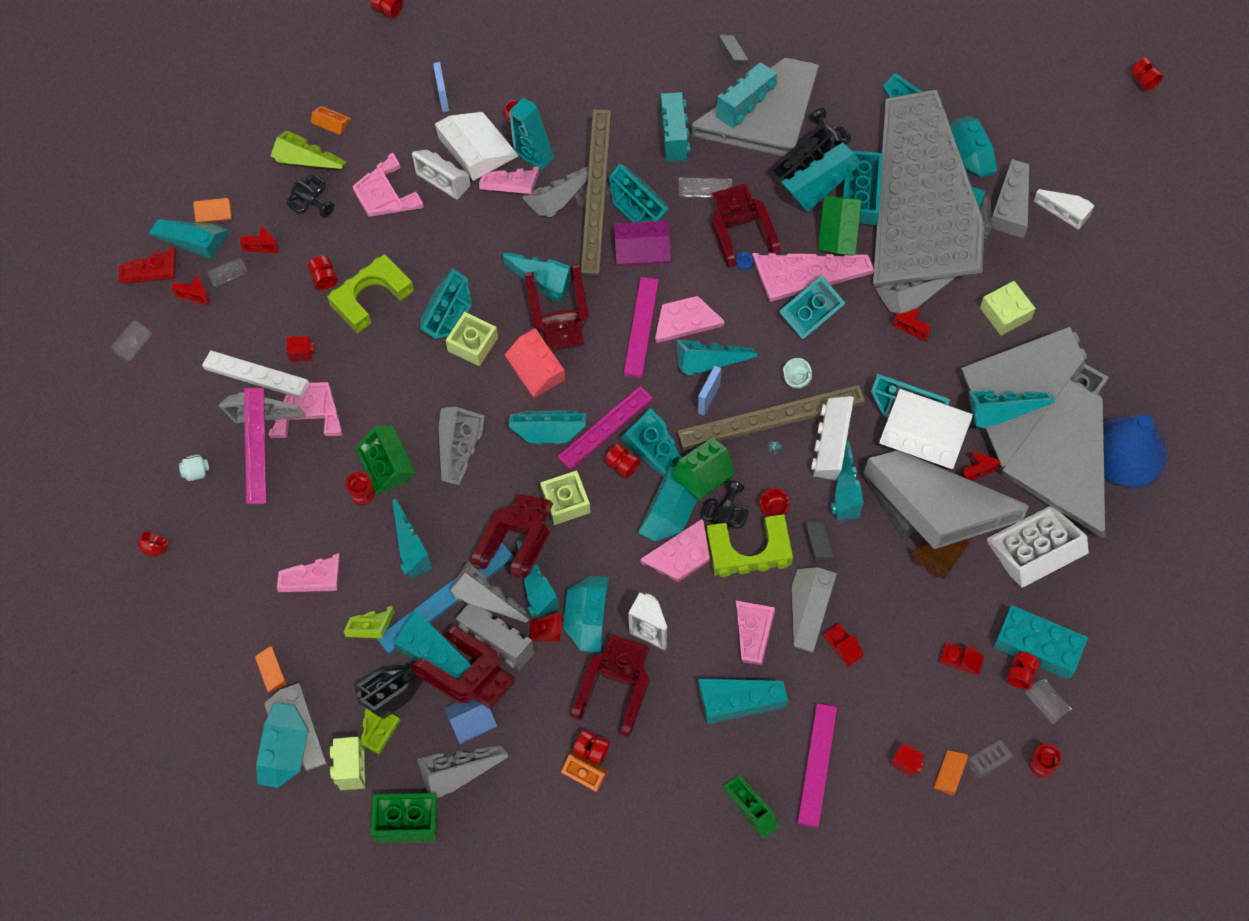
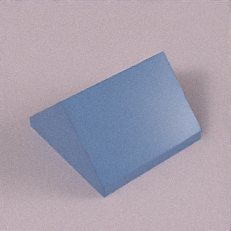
M476 700L461 704L455 702L443 708L460 745L497 727L491 710Z

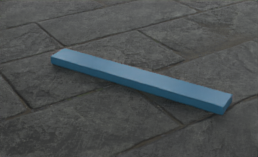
M501 543L496 555L491 559L487 568L479 570L488 576L489 579L514 560V556ZM456 578L386 630L383 639L376 638L389 655L395 651L393 642L415 610L429 623H432L460 601L451 592L452 584Z

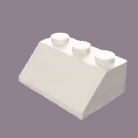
M429 150L414 151L412 153L416 174L458 200L470 187L468 173L464 170H459L450 161L446 162L437 153H432Z
M639 593L629 611V634L666 650L667 625L660 605L654 596L647 593L645 595Z

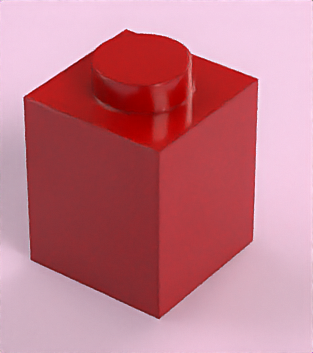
M310 336L287 337L286 354L289 361H312V354H315V343L311 342Z
M903 742L890 765L912 778L915 772L919 774L925 763L922 760L925 755Z

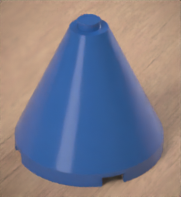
M1147 415L1114 417L1103 422L1104 480L1115 486L1116 484L1128 486L1127 489L1142 488L1153 483L1166 466L1168 452L1166 443L1152 418Z

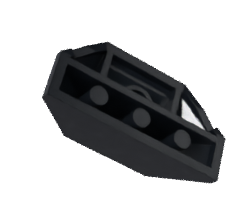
M822 122L768 171L779 184H783V180L786 178L790 180L797 171H804L810 167L811 162L823 159V155L834 148L835 136Z
M413 664L381 668L355 686L357 700L366 709L385 719L412 699L423 683V680L413 672Z

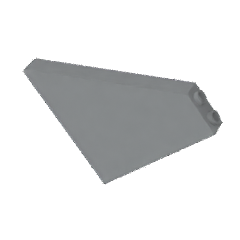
M790 58L782 59L770 68L777 73L776 87L766 94L763 101H759L756 104L755 109L745 116L741 124L731 128L717 118L716 106L692 124V136L785 156L799 142L817 79L819 65Z
M1071 327L962 367V372L969 391L995 390V394H1005L1006 391H1013V393L1023 395V392L1026 391L1050 392L1055 400L1069 380L1074 382L1084 369L1087 356L1085 350L1079 348L1078 343H1080L1077 333H1073ZM1050 405L1001 424L985 428L995 454L1001 462L1002 470Z
M1069 380L1055 398L1054 403L1050 405L1002 470L1003 476L1104 538L1103 399L1097 392L1086 390L1081 383L1077 381L1074 383Z
M900 450L869 458L864 470V474L934 549L1023 520L1029 507L1023 502Z

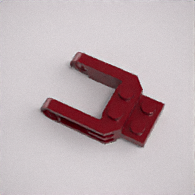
M746 183L712 192L716 210L712 216L711 225L728 268L737 266L738 262L735 260L733 245L726 228L746 224L753 220H757L769 253H781L779 240L765 204L759 199H752Z
M579 264L570 265L577 310L570 309L542 315L534 272L524 273L534 329L536 328L538 332L545 336L546 344L551 351L584 346L582 328L589 319V313Z
M518 494L513 506H505L496 511L473 553V567L482 570L487 568L509 530L526 534L511 566L513 577L526 579L550 534L545 520L553 506L552 501Z
M450 625L443 633L444 637L456 645L460 651L476 660L461 676V679H455L423 658H419L412 665V670L417 677L461 704L476 700L491 710L513 686L515 677L499 668L496 650L459 627Z
M611 634L605 653L594 656L590 660L575 700L571 717L582 720L599 675L628 686H635L625 712L623 727L619 731V734L629 737L649 685V677L643 666L650 647Z

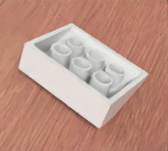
M483 112L452 115L435 123L439 140L473 181L518 157L516 151Z
M900 389L879 443L953 469L973 414Z
M1052 506L986 538L987 543L1010 577L1022 588L1089 553L1087 536Z

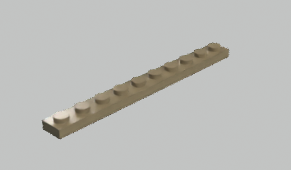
M593 109L581 266L582 276H599L611 110Z
M857 385L678 430L677 434L682 450H687L702 445L712 437L717 441H722L821 416L822 405H826L829 398L854 397L852 408L864 405L865 400L860 386Z

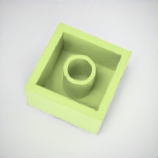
M1015 281L984 296L980 309L1001 336L1030 321L1036 309Z
M464 312L445 340L447 350L480 367L498 339L497 327Z
M577 470L540 483L544 499H549L553 503L549 513L554 525L591 513L590 503Z
M359 737L333 739V746H330V757L334 759V766L330 767L331 779H334V783L337 784L340 790L365 788V748Z

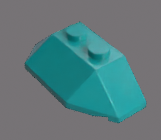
M966 116L952 121L950 127L965 169L980 178L997 173L993 146L979 120Z
M621 163L609 176L612 203L632 223L660 221L669 210L665 201L647 183Z
M454 269L450 270L436 288L420 318V329L434 339L449 336L463 313H468L472 306L468 278Z
M877 374L871 391L882 415L888 418L900 389L945 405H949L950 399L880 374Z
M569 410L526 411L510 414L509 427L528 443L535 444L567 443L586 426V413Z
M672 466L668 467L638 530V534L653 542L683 532L698 500L695 495L672 477L675 469Z
M588 576L567 589L563 629L582 652L601 653L609 577Z
M274 702L264 723L256 762L257 783L259 785L279 788L301 772L309 730L298 713L296 706Z

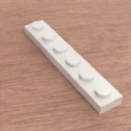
M211 350L202 365L205 370L302 399L310 384L307 379Z

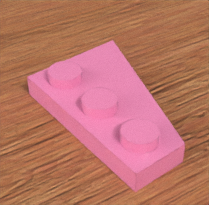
M533 167V170L524 171L523 168H520L516 172L507 173L505 170L489 172L481 177L479 188L531 194L540 173L539 167Z
M334 554L332 558L322 560V558L315 560V563L305 566L301 564L279 571L278 592L337 591L340 554Z
M736 601L742 662L762 666L775 614V607Z

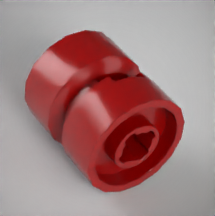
M371 0V7L373 9L384 12V15L390 18H396L403 6V0Z
M1148 57L1139 60L1130 70L1131 75L1139 81V84L1145 91L1155 88L1164 77L1158 68H1154L1155 65Z
M317 256L308 262L307 266L318 290H327L337 284L338 278L328 256Z
M617 443L608 452L604 461L611 468H617V472L627 479L637 470L641 459L632 452L628 453L629 450L625 446Z
M355 472L347 478L346 487L351 500L357 505L369 504L375 496L370 477L366 473Z
M1017 652L1012 662L1013 667L1009 669L1006 681L1019 689L1030 690L1035 680L1034 675L1037 674L1041 664L1040 660L1031 654Z
M584 729L577 739L573 754L581 758L588 757L590 762L600 766L609 750L611 741L601 736L595 738L594 733ZM590 743H593L590 751H588L587 749Z
M1051 744L1040 745L1029 760L1030 770L1038 777H1050L1059 767L1062 755L1058 748Z

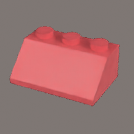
M536 328L520 336L505 354L506 359L533 398L565 381L563 367Z

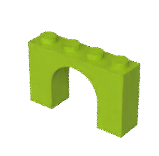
M385 254L376 258L372 264L361 269L357 275L346 280L341 287L333 290L327 296L330 306L357 334L371 324L369 314L356 301L358 294L364 288L371 285L384 286L399 301H402L414 292L412 281Z
M785 516L765 517L764 528L768 545L763 552L755 556L741 555L732 548L726 523L708 525L706 533L714 576L727 577L733 573L747 574L754 570L762 572L774 567L783 569L792 565L793 555Z

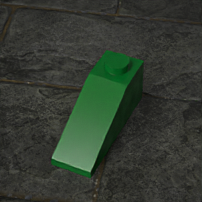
M740 775L723 785V789L762 839L779 828L774 812Z

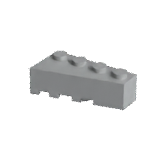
M1012 159L989 225L990 229L1024 239L1028 227L1029 164Z
M468 604L456 617L457 627L496 650L498 656L504 660V664L507 667L520 671L534 654L532 640L528 637L523 639L519 631L514 628L510 631L504 621L499 618L493 620L492 614L484 608Z

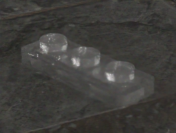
M679 177L678 196L712 197V192L732 187V179Z

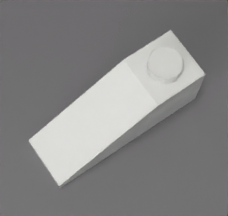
M1041 189L1037 191L1033 201L1078 230L1091 216L1095 206L1080 196Z

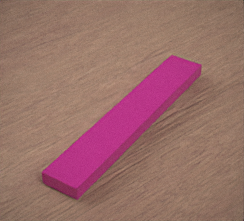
M640 277L624 376L643 377L659 279Z
M639 386L561 452L557 459L569 471H572L653 401V397Z
M244 388L246 503L265 504L267 503L264 388Z
M819 703L816 705L798 818L799 825L819 827L837 707Z

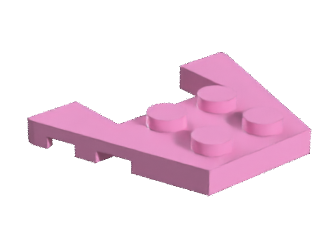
M393 153L388 156L385 162L379 163L371 174L365 175L352 187L368 217L424 207L417 192L399 199L385 175L401 168Z
M310 383L302 399L286 394L283 402L299 405L306 413V417L274 420V427L269 431L270 438H287L289 420L325 418V436H342L343 432L329 383Z

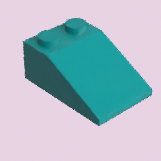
M821 274L779 312L798 335L804 339L845 305L846 302Z

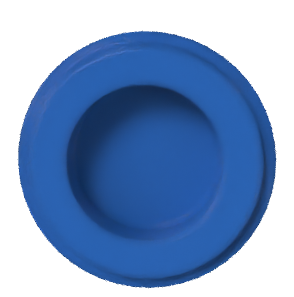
M740 252L736 255L735 260L738 262L736 267L739 270L746 271L753 266V256L750 253Z

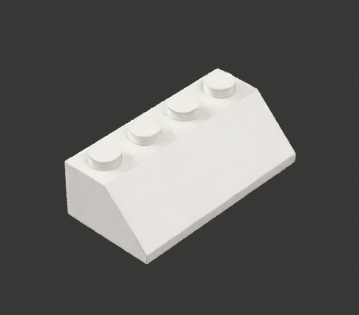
M854 397L829 398L826 405H822L821 415L824 418L823 422H819L817 433L821 435L820 440H816L814 451L817 452V457L812 460L811 469L814 470L813 476L836 480L839 476L843 464Z

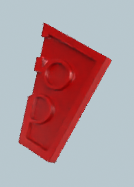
M175 247L168 248L169 251L161 254L159 252L153 253L152 257L146 259L139 258L119 265L118 280L120 284L175 278Z

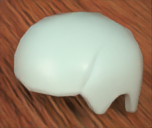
M793 358L783 367L785 381L792 388H802L808 385L812 379L811 367L802 358Z

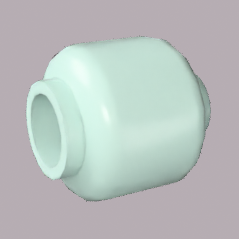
M199 454L184 457L182 463H179L181 477L188 481L203 479L206 471L209 470L207 459L203 460Z

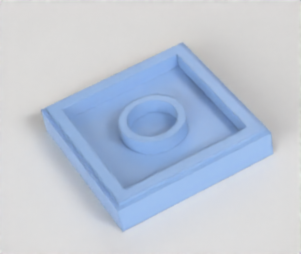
M437 62L433 66L441 108L443 112L449 111L441 65L440 62Z
M715 366L698 396V414L705 415L720 387V367Z

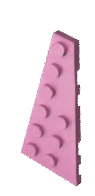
M752 253L753 261L770 302L799 294L821 274L833 285L873 274L874 272L868 255L846 254L845 256H834L833 254H826V256H817V254H787L783 256L776 255V253H769V255Z

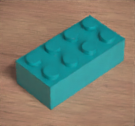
M853 151L862 164L844 179L843 197L861 198L859 224L877 225L883 153Z
M1011 605L993 648L1015 656L1017 652L1031 654L1040 660V668L1070 680L1076 671L1088 637Z

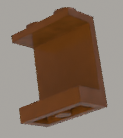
M972 537L934 549L924 538L918 548L913 550L911 558L917 565L924 566L930 570V573L935 577L945 579L970 544Z

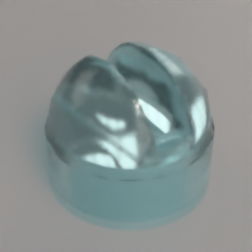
M768 440V452L771 454L772 450H775L774 455L779 454L783 443Z

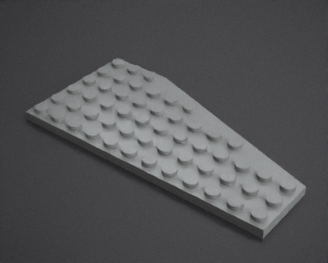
M932 90L886 99L873 284L875 287L983 273L985 223L938 91Z

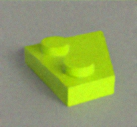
M393 606L387 607L386 612L379 614L371 611L364 615L350 617L344 629L345 637L383 639L395 613Z
M365 708L363 733L361 735L363 746L380 755L399 725L400 718L391 714L387 718L382 719Z

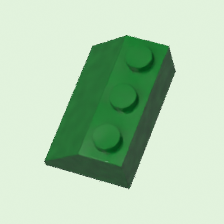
M824 195L818 250L838 254H856L861 198Z
M376 425L355 447L377 495L405 484L415 474L394 426Z
M712 437L681 458L673 471L672 477L701 500L731 479L735 472L727 448Z
M436 793L373 794L371 837L374 844L437 842L438 813Z

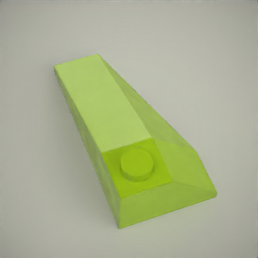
M285 131L276 138L271 157L282 164L342 169L347 163L330 152H321V147L307 144V139L290 131Z

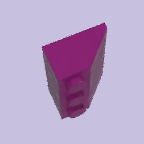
M668 221L614 224L616 266L671 263Z

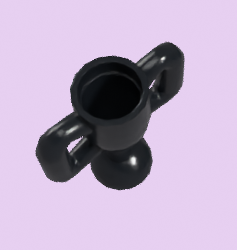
M824 108L816 109L811 113L810 118L812 121L818 122L819 125L823 122L835 136L834 147L841 143L848 144L851 141V136L844 125L834 127L827 125L825 121L827 112ZM838 130L841 132L844 139L840 138L839 134L837 133Z
M316 174L308 175L305 181H297L292 187V195L287 199L288 207L299 214L305 212L309 204H315L320 208V215L323 218L328 217L333 212L335 205L332 202H322L318 199V194L325 189L326 183ZM312 180L320 187L314 190L309 183ZM298 198L304 202L303 206L300 207L293 200Z
M727 480L726 487L729 492L726 500L721 502L713 498L708 499L703 506L701 518L711 522L713 525L726 523L727 529L730 526L736 529L742 528L745 525L749 511L745 506L734 505L733 501L736 494L742 492L745 487L738 481ZM712 505L717 506L714 515L708 516ZM741 511L738 522H734V512Z

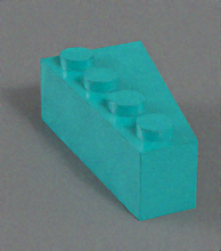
M760 62L746 74L745 79L741 77L735 87L730 86L726 90L727 93L725 95L721 93L718 96L717 118L731 128L741 124L745 116L755 109L756 104L759 101H763L766 94L776 87L777 73Z
M682 92L662 93L661 110L666 162L687 161V153H690V143H687V139H689V130L686 128L688 120L687 114H684L686 99L682 98Z
M522 98L509 111L513 147L520 158L533 167H539V171H542L555 157L537 106L532 101Z
M841 143L824 154L823 159L811 162L810 167L804 171H797L794 173L795 176L790 180L786 178L782 183L795 200L808 212L824 198V195H828L862 163L852 150L844 143Z
M417 610L414 611L393 642L395 650L416 662L419 658H423L457 680H460L461 676L471 666Z
M698 679V689L707 725L787 708L788 698L783 681Z

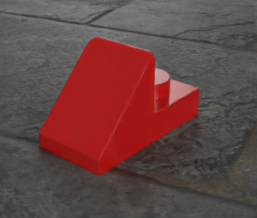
M260 225L259 237L252 235L240 237V245L243 252L279 253L276 240L262 225Z
M198 275L195 276L191 286L183 282H174L171 287L177 298L208 306L211 303Z
M920 308L896 314L893 327L925 342L927 341L932 327L928 326L925 322L917 321L921 311Z
M972 451L969 458L972 465L963 469L961 477L971 481L977 480L997 471L1001 462L999 459Z
M554 613L532 620L530 622L529 639L532 641L560 642L563 615Z
M840 623L824 633V639L847 668L864 657L855 635L849 636Z
M946 642L939 663L979 676L984 656L969 644L965 649Z

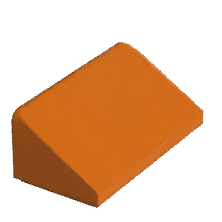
M323 106L312 111V124L338 135L344 132L351 121L350 117Z
M229 198L193 202L196 222L207 223L232 220V205Z
M272 646L255 656L268 693L287 685Z
M947 750L934 789L954 796L968 758L967 754Z
M572 752L569 754L561 773L597 792L607 776L608 770Z

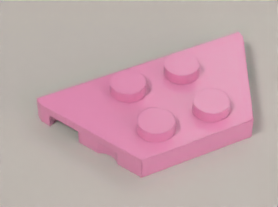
M698 296L663 304L655 342L659 343L723 327L724 320Z
M702 519L641 558L640 562L679 582L710 561L704 521Z

